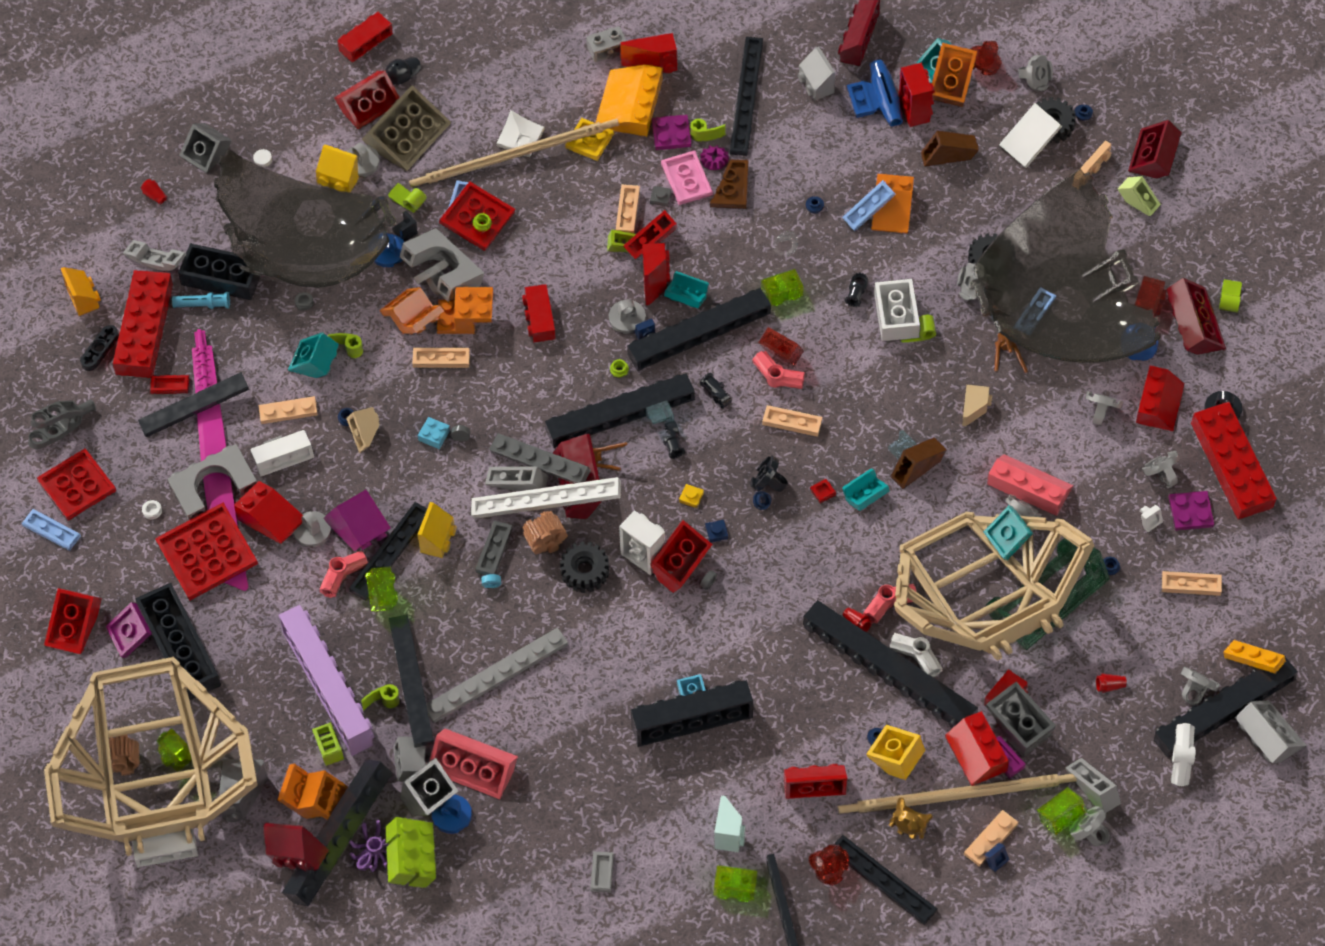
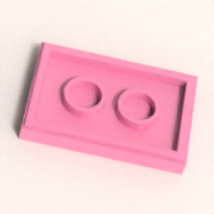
M695 151L661 160V165L678 205L713 196V191Z

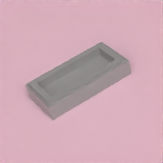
M593 851L590 891L611 892L614 852Z

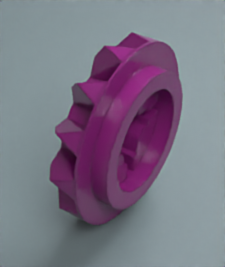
M709 145L708 148H703V152L700 154V161L709 170H720L728 164L729 154L725 151L724 147L720 148L718 145L712 147ZM716 153L717 157L713 161L712 156Z

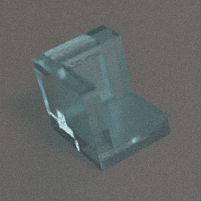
M668 401L646 407V417L651 419L652 424L665 421V423L674 421V414Z
M901 430L899 432V439L889 445L888 450L899 460L905 449L917 444L904 430Z

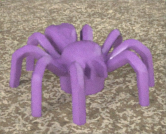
M379 820L376 821V834L370 839L368 838L366 823L362 824L364 839L367 843L355 844L352 840L349 842L353 848L366 847L358 856L350 853L353 860H358L356 865L359 870H368L370 868L374 872L378 865V856L381 857L384 867L387 869V860L383 852L387 854L385 847L389 844H384L386 840L382 841V837L379 838L381 831ZM372 856H374V864H373V866L371 865V864H372Z

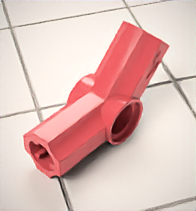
M766 351L757 353L752 359L754 365L767 379L769 386L773 388L785 386L802 389L805 372L783 369L782 366L773 361Z
M359 551L344 558L334 557L331 559L329 569L320 587V593L329 598L336 597L343 579L351 573L364 569L368 564L364 552Z
M909 584V587L916 591L914 584ZM882 585L878 590V594L863 612L864 615L869 616L872 624H877L886 611L896 602V586ZM909 598L907 599V603L913 602Z

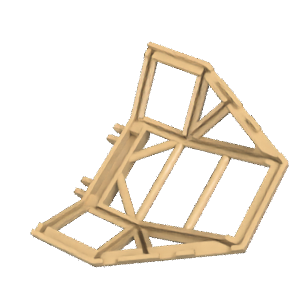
M965 512L900 545L899 576L896 582V602L894 603L896 613L924 635L975 650H984L989 654L991 653L996 660L1002 659L1001 652L999 651L1000 648L1007 655L1013 653L1010 646L1011 643L1033 633L1034 630L1040 627L1047 634L1052 633L1053 628L1050 622H1053L1058 628L1063 627V621L1058 616L1060 609L1063 608L1094 548L1093 539L1063 519H1056L1055 522L1047 521L1046 518L1021 516L1032 532L1033 529L1050 531L1036 559L1034 557L1033 535L1022 545L1023 566L1013 556L1008 560H1004L983 533L1000 514H996L995 517L975 516L974 512ZM968 525L993 553L934 583L915 555V552ZM1063 536L1076 545L1078 549L1054 594L1040 584L1038 580L1059 539ZM998 558L1025 586L961 620L957 619L938 590ZM910 569L933 603L909 587ZM1033 594L1041 598V600L1028 606ZM1024 596L1018 611L1003 620L976 621ZM909 598L923 609L908 606L907 599ZM930 623L950 628L954 632L935 627L932 624L930 625ZM973 629H984L978 633L972 631Z
M174 657L94 672L80 704H77L72 714L71 722L68 727L66 726L53 752L50 763L44 769L52 827L110 840H118L124 843L127 856L132 855L129 841L137 840L139 853H144L142 839L184 830L187 843L190 844L193 840L190 829L198 828L200 841H205L203 827L258 786L248 729L241 725L215 697L213 698L198 680L196 681ZM170 673L180 716L108 730L104 685ZM186 687L211 711L201 744ZM91 706L94 713L99 765L75 739ZM221 721L233 734L212 749ZM183 723L194 769L114 785L109 738ZM238 746L243 779L212 802L207 769ZM69 750L89 773L61 768ZM190 778L171 803L162 809L150 810L121 793L122 791ZM59 781L102 790L107 824L63 814ZM197 784L199 801L179 805ZM116 799L139 813L118 817Z

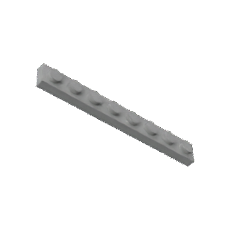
M558 628L550 631L427 703L430 719L433 723L441 720L568 645V641Z

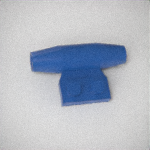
M875 60L870 64L872 83L861 81L847 85L855 116L859 118L872 115L880 109L889 126H898L902 124L903 117L901 102L893 78L883 60Z

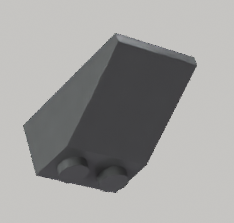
M1017 682L986 704L987 709L1009 743L1022 757L1026 756L1054 733L1056 725Z

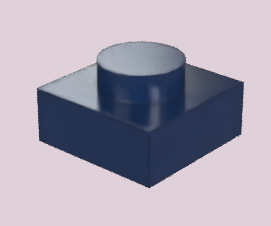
M652 318L635 325V335L638 340L647 337L651 333H655V323Z
M724 520L705 523L709 542L728 539Z
M1000 842L985 854L988 866L994 872L1010 860L1005 846Z

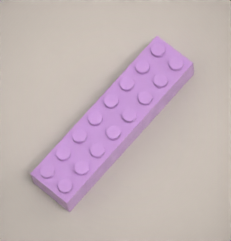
M298 605L279 614L282 632L351 756L372 747V739L374 738L371 730L373 729L368 718L364 719V712L360 703H355L354 693L350 687L347 688L343 673L341 671L338 672L334 657H329L328 647L324 640H320L317 627L315 625L312 626L308 611H303L302 607Z

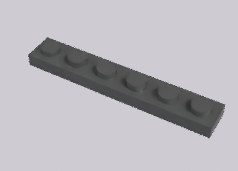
M499 433L489 448L491 452L529 467L537 466L545 473L574 484L585 482L591 471L585 465Z

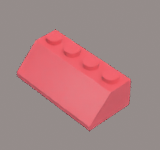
M1005 454L995 461L988 474L987 485L1009 495L1012 494L1016 498L1056 516L1073 488V485Z
M444 729L436 735L429 762L436 758L451 781L500 799L514 772L518 756Z

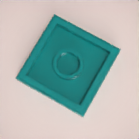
M1008 505L983 531L1004 560H1008L1034 534L1011 505Z

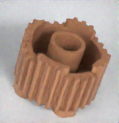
M543 511L540 514L541 517H537L534 521L530 519L522 526L524 536L534 554L549 551V553L555 552L559 549V544L568 537L558 516L554 515L552 511Z
M128 734L109 738L112 772H121V775L134 774V768H137L140 764L139 742L128 738Z

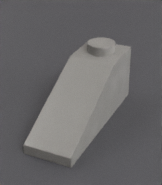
M537 466L489 467L485 485L514 491H526L546 488L549 476Z
M1080 758L1065 768L1069 774L1075 776L1077 785L1093 805L1099 806L1105 813L1121 804L1117 786L1084 759Z

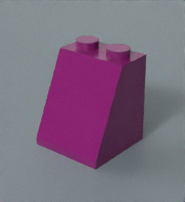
M367 489L336 506L324 517L327 524L354 552L360 548L362 551L367 549L375 539L377 542L387 536L386 532L391 529Z

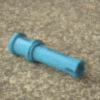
M210 292L207 295L173 296L172 305L173 308L208 306L210 309H214V307L229 308L230 295L229 292L224 294Z

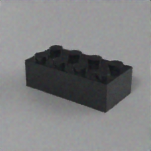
M190 243L178 275L182 286L219 294L229 292L230 296L252 300L263 269L260 258Z

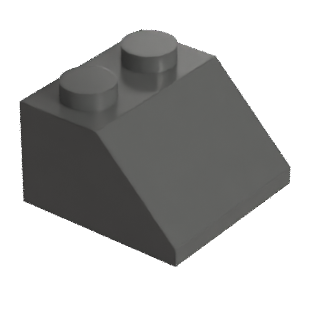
M206 123L192 124L179 156L205 173H208L226 155L232 140Z

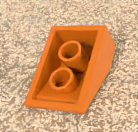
M942 43L932 81L935 89L933 100L960 107L964 106L977 51Z
M877 173L876 186L883 180L896 195L873 215L871 230L908 234L914 177Z

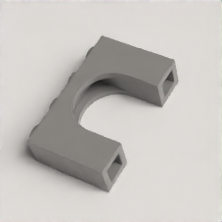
M436 228L402 245L400 257L411 268L428 260L442 261L445 259L454 269L439 277L436 291L448 302L455 299L456 287H479L482 283L484 272Z
M237 444L227 446L221 452L211 454L205 460L193 463L187 469L175 472L171 477L167 478L188 520L206 512L197 494L198 485L205 476L211 473H224L234 481L242 497L257 483Z

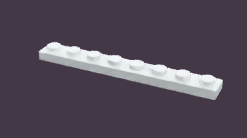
M617 477L472 498L471 516L476 519L621 498V480Z

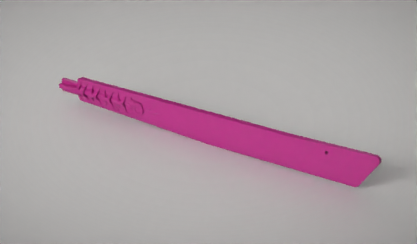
M201 329L194 332L196 347L192 348L195 393L217 383L213 349L211 345L207 346L205 330L201 331ZM220 404L197 414L201 461L211 454L221 452L226 447ZM211 473L205 476L203 481L207 510L224 502L237 524L231 478L224 473ZM246 571L224 583L246 591L248 589Z

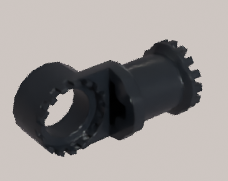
M859 272L852 276L849 285L850 291L844 300L848 306L851 304L853 307H860L861 296L868 287V277L866 274L864 275V273ZM857 279H862L865 281V284L861 285L855 283V281Z
M712 373L705 374V378L703 377L700 381V386L707 388L711 392L714 402L716 404L719 403L722 409L732 402L730 395L727 396L728 393L724 391L725 384L716 380Z
M676 422L664 423L665 430H667L665 432H669V436L663 440V443L669 450V457L675 459L677 456H683L685 450L679 442L680 434Z

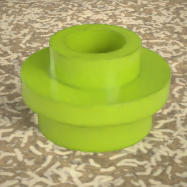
M480 213L474 217L473 226L478 231H487L491 227V219L487 214Z
M617 359L611 364L610 372L613 376L621 378L628 374L629 366L624 360Z

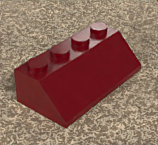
M859 0L858 4L854 5L853 18L850 17L848 22L849 29L843 35L844 43L843 45L840 44L838 48L840 62L861 66L880 14L881 0Z
M1182 278L1166 289L1168 301L1172 305L1173 316L1177 320L1178 331L1182 335L1184 348L1196 355L1226 350L1206 287L1186 278Z
M584 434L561 442L554 450L553 454L585 465L591 469L585 482L599 480L590 434ZM558 478L560 486L574 484ZM602 501L563 506V509L565 510L566 518L588 519Z

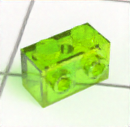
M796 269L761 280L760 288L771 303V306H779L785 301L797 300L803 296V284Z
M391 567L372 568L366 573L371 611L391 610L398 602V594L394 590L395 575L391 571Z
M172 728L163 732L156 740L158 745L157 751L161 755L160 760L166 767L171 766L176 772H179L192 761L187 743Z
M1069 787L1036 810L1041 823L1055 835L1087 813L1083 799Z
M717 865L713 895L720 899H729L730 897L737 898L741 902L754 901L758 871Z

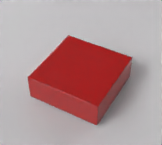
M827 479L810 487V491L820 504L836 496V491Z

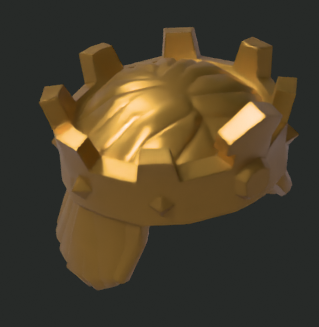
M900 797L897 799L896 811L889 820V826L891 828L897 826V833L910 834L912 839H915L916 835H919V839H924L927 823L933 819V815L922 814L906 806L904 798Z

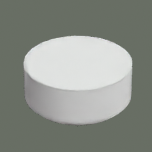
M261 149L254 153L253 159L256 166L263 168L271 164L272 156L268 150Z
M150 500L142 506V512L145 518L153 520L161 515L162 508L159 502Z

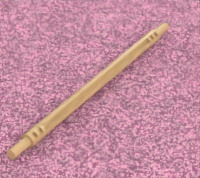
M613 119L603 123L590 124L589 126L433 171L432 173H427L426 176L410 180L409 183L412 188L425 183L431 184L439 180H445L459 174L586 136L595 135L596 133H602V130L619 126L618 119Z
M1053 774L857 801L856 804L838 806V813L843 814L857 811L865 813L896 808L897 799L900 797L904 798L906 806H916L1054 787L1062 783L1076 782L1077 780L1073 774L1060 776Z

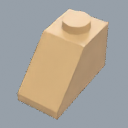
M966 386L962 426L969 425L987 412V406H991L992 403L989 387Z
M373 407L355 411L347 417L359 453L365 451L370 446L380 425L378 414Z

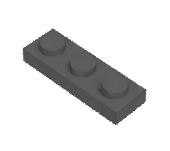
M498 521L493 522L476 566V573L482 575L496 574L513 530L512 525Z

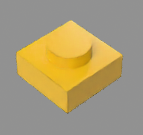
M686 484L679 498V503L697 508L704 490Z

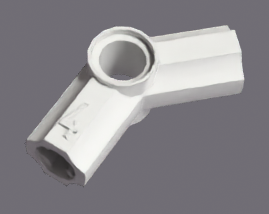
M894 633L890 649L912 656L917 660L921 669L932 677L938 676L942 672L943 668L930 649V643L926 638L918 637L915 639ZM917 648H922L924 651H918Z
M1188 723L1178 724L1176 727V744L1173 749L1171 783L1177 786L1189 785L1191 766L1195 761V726Z

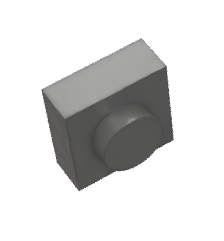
M653 186L650 204L668 207L672 189Z

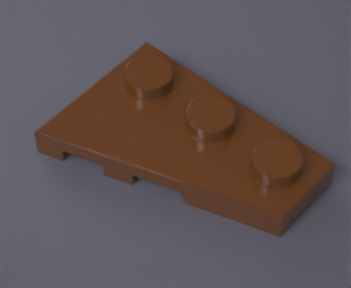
M730 159L721 183L711 199L710 208L746 209L749 160Z

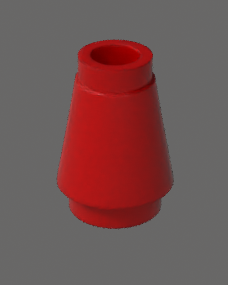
M147 179L141 185L142 193L160 205L167 200L168 197L155 180Z
M850 607L846 608L842 616L863 631L867 632L870 629L872 621L869 616Z
M1102 673L1096 677L1098 692L1107 693L1126 688L1127 686L1125 676Z

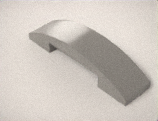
M133 240L123 252L126 257L146 267L162 271L175 269L186 256L185 252L172 249L168 253L149 248L147 243Z

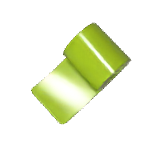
M698 118L693 120L690 125L691 138L698 142L715 140L726 134V124L707 129L705 120Z
M397 183L388 194L390 199L411 212H416L427 199L424 192L420 189L414 188L410 192L400 183Z
M1223 280L1219 310L1238 313L1242 282Z
M920 316L919 338L901 339L902 343L925 341L936 336V328L933 316Z
M348 333L327 335L338 344H345L349 357L358 358L363 354L362 340L359 336Z
M388 684L370 692L361 700L363 711L380 698L385 707H397L400 702L398 688L395 685Z

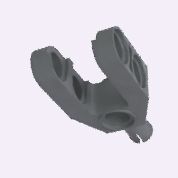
M91 399L80 405H77L73 400L57 401L34 412L31 416V426L38 429L29 434L28 445L33 449H42L61 440L81 424L83 415L96 410L95 403ZM57 411V415H52L50 412ZM41 418L44 420V422L39 423L36 422L35 419ZM53 430L56 431L57 434L51 435L48 433V431ZM33 438H40L42 441H41V442H35V441H33L32 439H33Z

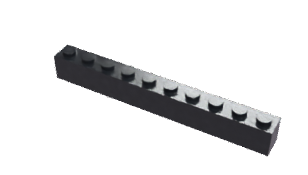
M819 600L803 616V625L808 632H814L820 636L823 642L834 645L839 653H846L857 665L862 664L872 675H878L883 678L888 686L896 687L903 696L911 697L919 707L929 709L934 717L945 720L951 728L955 727L962 719L978 712L977 706Z

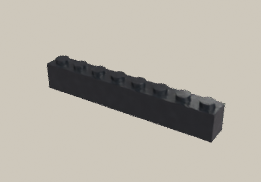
M761 288L751 290L745 295L734 297L724 304H718L710 310L702 311L694 317L683 319L680 323L667 326L663 330L651 333L640 340L632 341L627 345V355L636 370H642L771 314V303Z
M687 373L678 374L670 379L660 380L646 387L642 386L632 392H625L617 397L607 398L593 405H586L584 408L576 411L572 410L564 415L551 417L545 421V430L553 448H556L561 442L581 435L590 434L591 436L695 400V390Z
M1286 657V662L1276 673L1255 668L1247 677H1240L1232 686L1222 688L1219 694L1207 697L1201 705L1191 707L1183 716L1178 715L1170 724L1157 728L1153 741L1165 756L1170 758L1173 756V749L1176 744V727L1178 724L1188 723L1195 726L1194 742L1235 718L1250 702L1263 701L1295 681L1298 671Z
M367 759L364 761L316 838L329 849L319 868L307 871L296 868L281 893L292 903L309 907L393 774L381 761Z

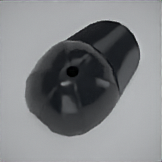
M415 57L404 60L395 59L386 66L385 71L393 85H400L415 76L421 70V64Z

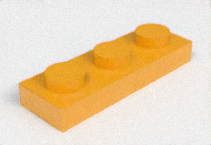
M1233 640L1223 652L1226 659L1272 673H1276L1286 662L1285 655Z

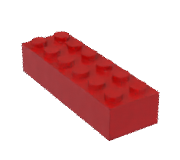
M134 270L113 360L116 375L151 378L154 375L173 288L170 273Z
M1230 402L1195 412L1191 425L1237 519L1239 520L1272 509L1277 498Z

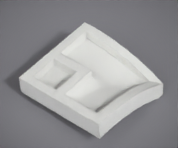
M510 111L503 131L497 141V146L509 150L539 141L544 132V126L531 122L514 111Z

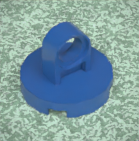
M382 233L370 245L369 252L375 264L382 267H393L395 264L401 263L403 259L400 257L404 241L394 234Z
M456 794L432 811V821L440 831L448 834L458 833L467 827L472 819V810L469 802Z

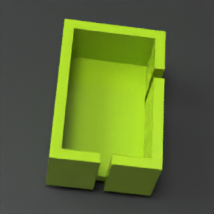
M395 817L386 826V843L389 844L387 846L388 883L406 885L408 883L409 886L426 888L436 879L433 823Z

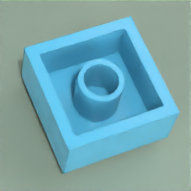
M428 417L418 434V441L440 449L450 432V425Z
M701 674L677 680L680 695L685 696L697 690H706Z

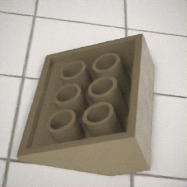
M412 85L361 140L368 146L376 149L379 155L407 171L452 122Z

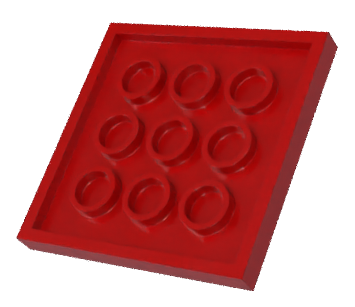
M224 502L155 538L189 601L259 564Z

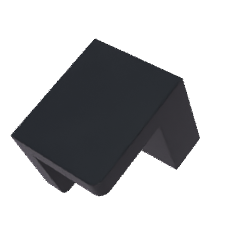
M404 211L403 221L392 227V231L405 242L418 234L417 223L407 211Z

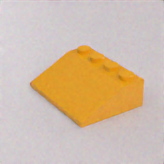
M640 65L610 70L596 123L618 119L619 126L609 129L647 137L663 80L662 68Z

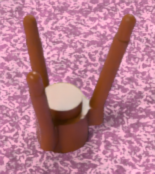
M1010 331L1000 332L997 335L998 341L995 342L994 371H998L1000 348L1012 353L1013 347L1023 371L1027 373L1028 370Z
M624 442L593 448L596 466L620 471L621 467L598 463V461H602L603 451L624 447L628 443Z

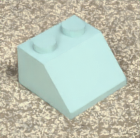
M721 796L715 827V849L739 852L740 846H744L745 825H742L741 815L726 796Z

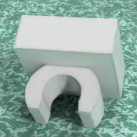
M1155 505L1152 508L1144 506L1139 510L1142 513L1143 528L1147 532L1163 523L1161 508Z

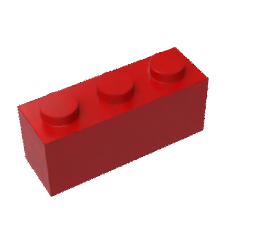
M376 12L337 40L339 51L353 63L393 34L392 23L382 14Z
M547 284L524 287L525 295H522L523 306H527L528 309L524 311L526 321H530V325L527 326L529 337H533V343L556 340Z

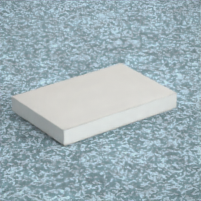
M1034 103L999 145L1023 166L1028 167L1062 126Z

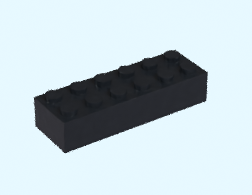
M168 583L135 598L162 658L174 657L196 681L198 680L206 688L207 692L220 687L219 676L173 585ZM186 687L189 700L196 698Z
M737 680L729 685H717L705 691L697 690L689 695H678L673 699L665 701L658 700L650 705H638L631 709V727L637 747L753 718V698L747 680Z

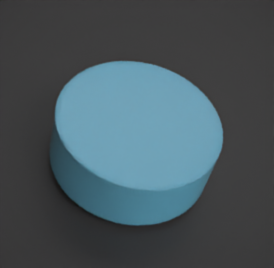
M489 574L481 578L482 586L485 588H496L501 585V576Z

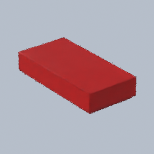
M189 375L151 376L150 393L189 394L190 377Z

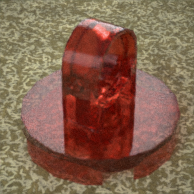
M984 41L982 46H973L971 50L977 51L973 70L977 68L981 70L980 74L995 75L1002 64L1001 58L997 54V42Z
M831 844L823 850L810 854L809 864L815 870L817 879L829 886L837 885L844 878L841 875L849 867L848 852L841 846Z

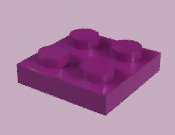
M688 114L652 118L655 150L691 147Z
M1208 491L1169 494L1175 531L1214 527Z
M133 602L105 626L120 657L123 658L129 656L152 634L137 603Z

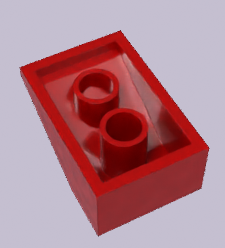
M673 33L620 42L622 66L649 65L661 67L662 73L667 74L678 70L677 47Z
M258 481L234 504L238 521L280 544L302 524L301 517L303 514L275 489L261 481Z
M58 588L44 646L82 654L98 617L102 598Z

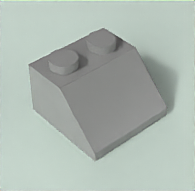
M818 46L801 62L799 73L797 74L801 83L804 82L807 94L809 96L812 95L815 101L833 94L835 88V71Z

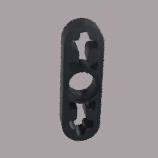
M107 325L103 327L81 356L80 363L84 370H95L118 340L119 333L115 326ZM111 332H113L114 335H109V336L107 337V334H106V333H109V334H110ZM98 345H103L105 347L104 350L100 352L95 351V348ZM92 359L93 363L89 362L86 364V360L90 361Z

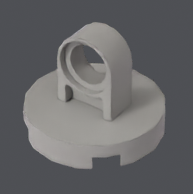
M1035 55L1030 59L1027 67L1018 68L1019 78H1026L1029 87L1034 91L1046 90L1049 87L1047 85L1048 81L1052 80L1053 67L1051 61H1047L1046 55Z
M358 143L347 151L357 155L359 176L367 177L378 169L380 163L379 154L371 146Z
M444 259L415 276L414 279L417 284L426 280L432 292L440 295L436 291L439 277L444 275L442 270L449 266V264Z
M968 263L966 267L961 268L958 275L957 286H961L959 294L965 300H977L983 292L992 290L994 279L985 274L979 264Z
M631 299L615 303L609 312L610 325L614 330L623 332V334L635 333V325L646 321V314L642 305Z
M1087 391L1085 399L1098 403L1093 424L1102 426L1108 406L1122 409L1124 403L1121 400H1118V403H1116L1115 398L1098 393L1092 396L1090 391Z
M1177 451L1168 452V457L1158 456L1146 463L1145 467L1142 468L1144 474L1150 476L1157 473L1160 480L1167 484V488L1177 484L1178 479L1172 468V465L1180 460Z
M1010 494L1006 499V502L1013 506L1020 516L1041 518L1042 514L1038 513V510L1023 500L1018 502L1015 500L1016 496Z
M316 511L304 513L301 517L302 524L293 532L296 541L305 547L323 545L329 539L331 527L324 520L325 515Z
M1184 667L1181 672L1183 676L1189 678L1183 689L1182 697L1191 705L1200 703L1207 688L1217 691L1220 686L1218 682L1212 679L1209 680L1203 674L1190 668ZM1196 690V697L1193 700H1189V692Z
M1099 806L1088 809L1086 811L1088 815L1084 818L1079 816L1070 827V834L1075 840L1087 838L1094 846H1101L1109 841V832L1102 824L1106 813ZM1097 831L1102 835L1101 842L1096 837Z

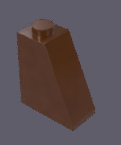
M936 131L921 151L924 167L971 160L978 152L979 146L975 135Z
M935 437L905 449L890 477L904 489L940 463L947 449Z

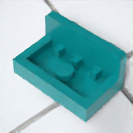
M676 271L671 284L665 290L664 296L673 301L687 304L690 307L699 308L707 297L709 283Z
M872 468L842 488L846 501L859 511L890 492L889 486L877 478L875 470Z

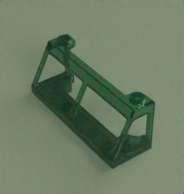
M1063 538L1057 545L1058 555L1046 565L1038 582L1043 584L1071 561L1078 549L1077 546ZM1093 548L1084 566L1086 574L1075 583L1063 608L1060 609L1058 616L1062 620L1110 579L1100 550ZM1024 596L989 613V616L993 620H1000L1002 617L1007 618L1011 616L1008 612L1017 606ZM994 597L986 604V606L998 601L1001 598ZM1050 622L1052 628L1055 627L1054 623ZM1040 627L1034 630L1033 633L1025 635L1016 641L1028 650L1046 632Z

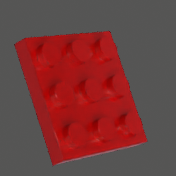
M469 181L439 219V224L486 251L513 216L515 208ZM480 213L487 214L491 219V227L487 231H478L473 226L474 217Z
M86 448L37 477L38 483L67 521L117 491L116 487Z

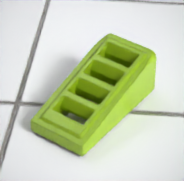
M611 230L608 235L607 251L628 252L623 247L622 240H625L626 244L636 234Z
M331 722L312 729L325 766L344 760ZM330 731V734L319 737L320 734ZM333 738V739L330 740V741L321 743L322 741H325V740H328V739ZM335 745V747H332V748H330V749L324 750V749L327 748V747H330V746Z

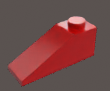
M664 210L624 244L623 247L636 260L643 255L642 244L662 242L678 228L677 223Z

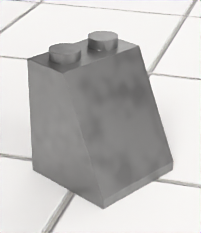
M434 758L403 782L400 799L411 815H428L456 794L458 790L438 760Z
M223 759L219 796L243 779L240 759ZM253 760L258 786L222 812L223 820L232 823L244 820L268 780L264 760Z

